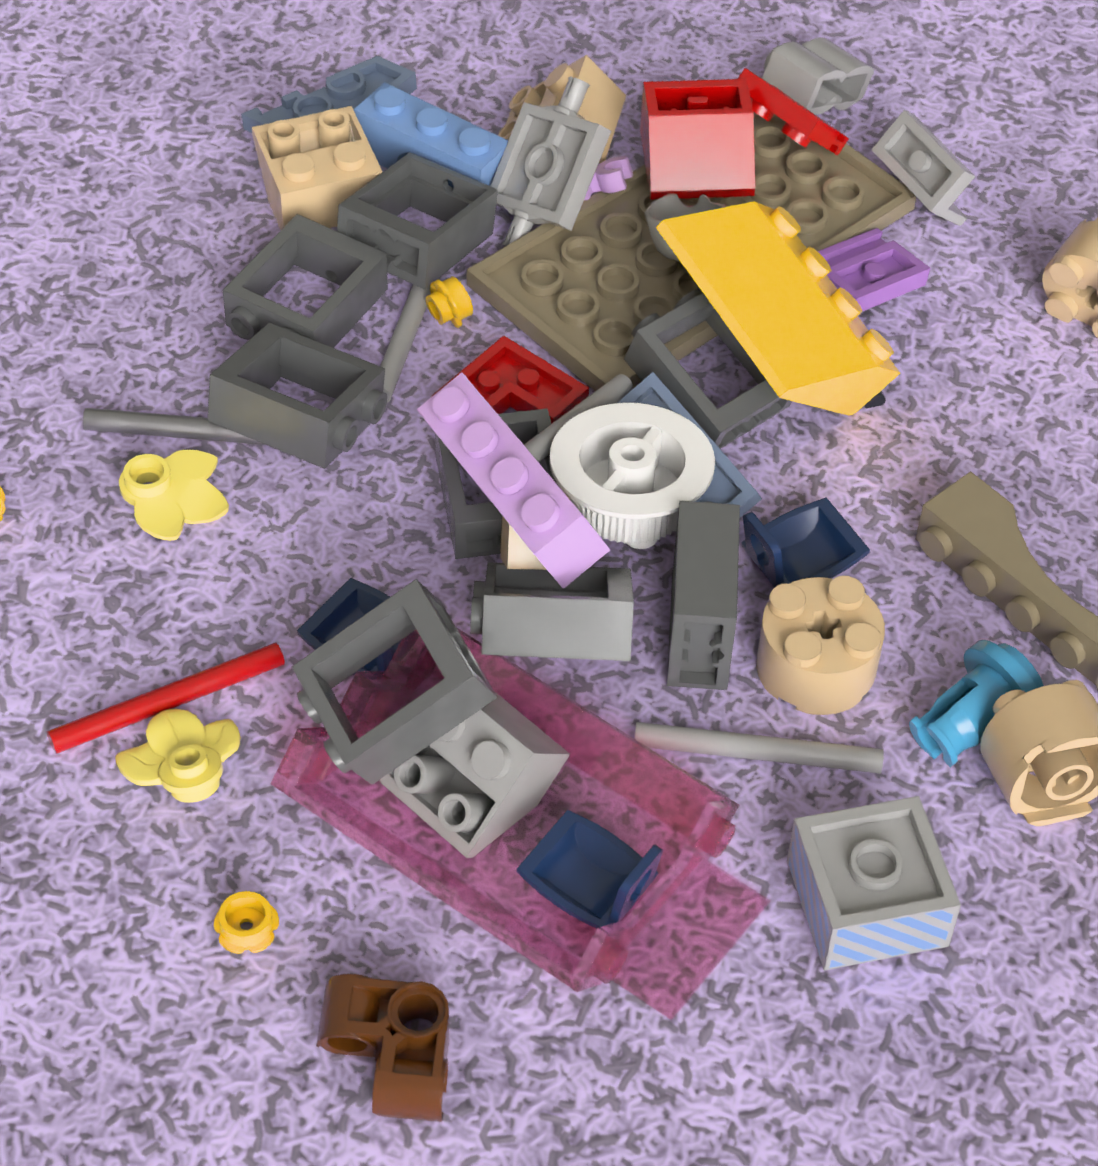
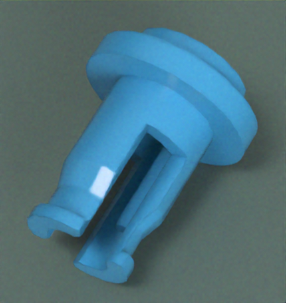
M989 640L977 641L964 653V665L967 674L937 698L931 710L920 719L915 716L910 720L909 727L914 739L933 759L943 752L945 763L952 767L958 761L957 756L961 752L981 743L983 732L995 715L993 705L1000 696L1012 690L1028 692L1044 686L1034 666L1016 648L1006 643H999L997 645Z

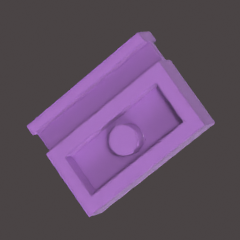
M878 228L818 251L831 267V272L827 276L837 289L842 287L855 298L861 306L862 312L925 286L931 269L893 240L886 243L882 240L883 232Z

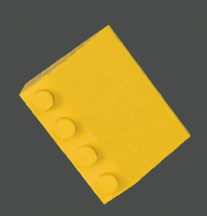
M753 201L664 219L656 226L661 236L779 398L850 416L858 412L900 374V371L889 358L894 354L890 344L876 330H868L858 317L862 313L859 303L844 288H836L827 276L831 272L830 265L814 248L810 246L808 248L805 247L797 236L801 231L799 224L784 208L778 206L776 209Z

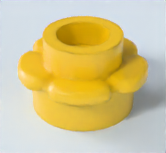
M451 276L444 281L437 279L430 284L431 294L426 296V304L431 315L440 325L451 321L456 328L461 327V320L473 314L471 299L462 283L456 277Z
M242 891L229 896L222 903L214 918V930L220 934L219 943L226 950L236 954L243 953L244 950L257 953L266 949L274 941L273 931L279 927V916L275 908L269 904L265 897L251 891ZM244 922L253 924L252 928L244 930L240 926Z

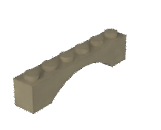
M971 471L923 504L916 540L920 543L924 553L936 562L943 561L962 577L966 587L973 594L980 597L986 596L1006 612L1007 618L1016 629L1033 634L1050 648L1052 655L1058 663L1068 669L1075 668L1096 685L1098 691V616L1071 599L1045 574L1029 552L1019 530L1014 505Z

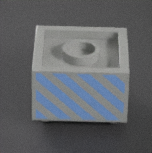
M919 796L794 818L787 864L823 970L949 947L961 903Z

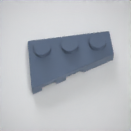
M375 56L326 77V86L307 95H302L298 90L281 97V106L262 113L257 107L242 113L243 129L252 133V127L273 123L278 120H287L352 106L354 110L384 82L411 94L417 89L416 72L380 56Z

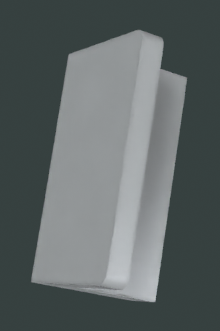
M904 110L871 150L930 212L960 226L967 220V217L958 209L954 201L976 176L914 114Z

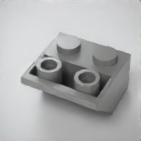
M496 692L495 694L498 698L379 781L466 858L476 856L534 809L570 756V753Z

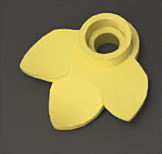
M179 450L166 458L155 454L138 455L126 463L119 477L120 493L126 502L134 506L136 523L148 534L162 540H177L183 530L184 523L197 524L215 521L229 511V504L226 498L206 480L216 469L218 458L203 451Z
M168 709L161 711L149 721L146 729L147 743L121 751L116 754L115 759L120 773L130 782L140 786L162 785L178 801L198 802L210 797L218 789L220 777L223 773L222 762L238 750L241 737L238 727L231 719L218 720L203 726L198 717L188 710Z

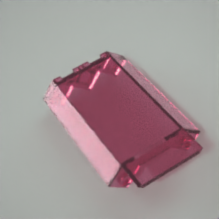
M458 628L457 630L492 689L570 753V756L539 804L473 858H466L379 781L372 785L352 770L346 774L340 771L329 757L323 745V742L330 738L325 727L297 729L270 783L271 785L576 992L598 986L602 982L608 984L614 981L672 1020L771 902L768 898L708 861L711 856L714 858L720 856L730 843L736 829L731 820L739 807L738 803L505 657L481 655L482 643ZM415 630L401 640L386 671L356 672L340 705L358 738H360L442 681L444 676L419 633ZM567 810L608 830L642 857L645 856L654 844L663 849L656 870L658 876L620 922L597 929L591 927L555 906L516 872L517 867Z

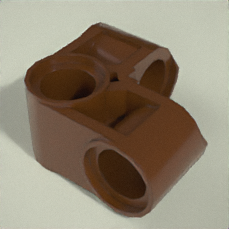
M340 974L328 979L325 986L316 1047L321 1046L326 1051L334 1054L375 1058L377 1062L372 1096L373 1114L381 1117L442 1122L444 1114L442 1112L443 1092L446 1093L448 1081L447 1055L449 1047L448 1000L444 993L433 984L422 981L405 982L373 979L358 974ZM413 1019H425L433 1023L430 1028L421 1031H414L404 1026Z

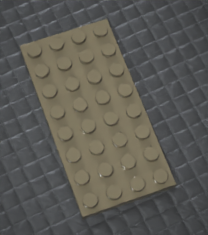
M753 112L755 195L709 198L711 202L725 204L726 207L753 201L773 209L780 206L789 212L799 224L801 231L797 236L805 247L808 248L810 246L816 251H820L876 228L880 230L885 229L913 211L917 197L903 183L848 144H845L838 156L813 140L805 148L780 131L786 122L774 114L770 122ZM645 164L632 171V178L625 179L627 185L625 190L614 193H603L600 191L592 195L590 199L584 200L572 231L550 223L543 224L467 269L468 287L594 391L618 374L626 375L631 380L633 388L642 382L624 360L634 338L632 336L633 329L651 314L657 313L661 317L672 311L678 301L695 289L701 291L680 261L664 257L657 251L653 243L644 212L657 199L650 200ZM699 198L680 199V201L687 206H694L698 203ZM705 320L664 345L679 361L718 335Z

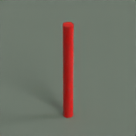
M276 642L48 730L46 731L48 740L55 754L61 753L155 716L161 711L173 709L285 665L283 653Z

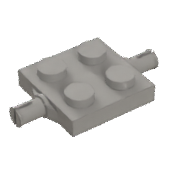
M569 76L558 106L539 107L526 102L523 103L491 183V187L498 189L496 206L505 208L510 214L514 215L506 238L502 243L503 246H507L531 232L533 224L550 223L572 231L611 134L609 129L600 124L587 121L578 114L587 89L590 87V84Z

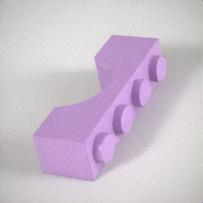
M463 372L416 409L563 589L610 551L582 513Z

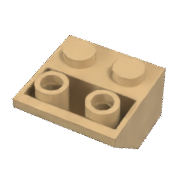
M587 55L569 66L566 63L557 66L548 75L546 80L533 88L530 85L525 86L514 95L509 103L511 111L507 122L498 134V136L508 141L524 102L539 107L558 106L569 76L590 84L578 114L585 120L600 124L611 131L599 163L606 160L626 95Z
M352 106L329 109L320 113L278 120L273 123L252 127V136L268 202L280 230L296 214L328 228L337 227L339 204L383 172Z

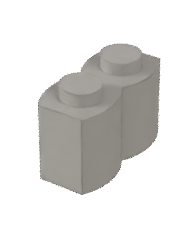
M821 37L812 39L802 45L798 42H787L775 47L768 54L764 62L765 72L762 79L777 87L815 115H820L832 107L838 110H846L861 100L872 78L874 69L830 40Z

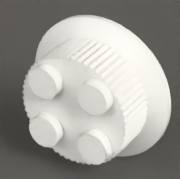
M614 403L586 410L570 419L560 428L550 448V468L556 483L569 496L571 502L582 513L597 534L602 536L603 539L615 540L617 543L623 542L636 549L650 548L661 537L666 538L667 534L671 535L672 531H676L679 501H697L710 486L715 470V456L712 445L705 434L694 423L668 409L642 403Z

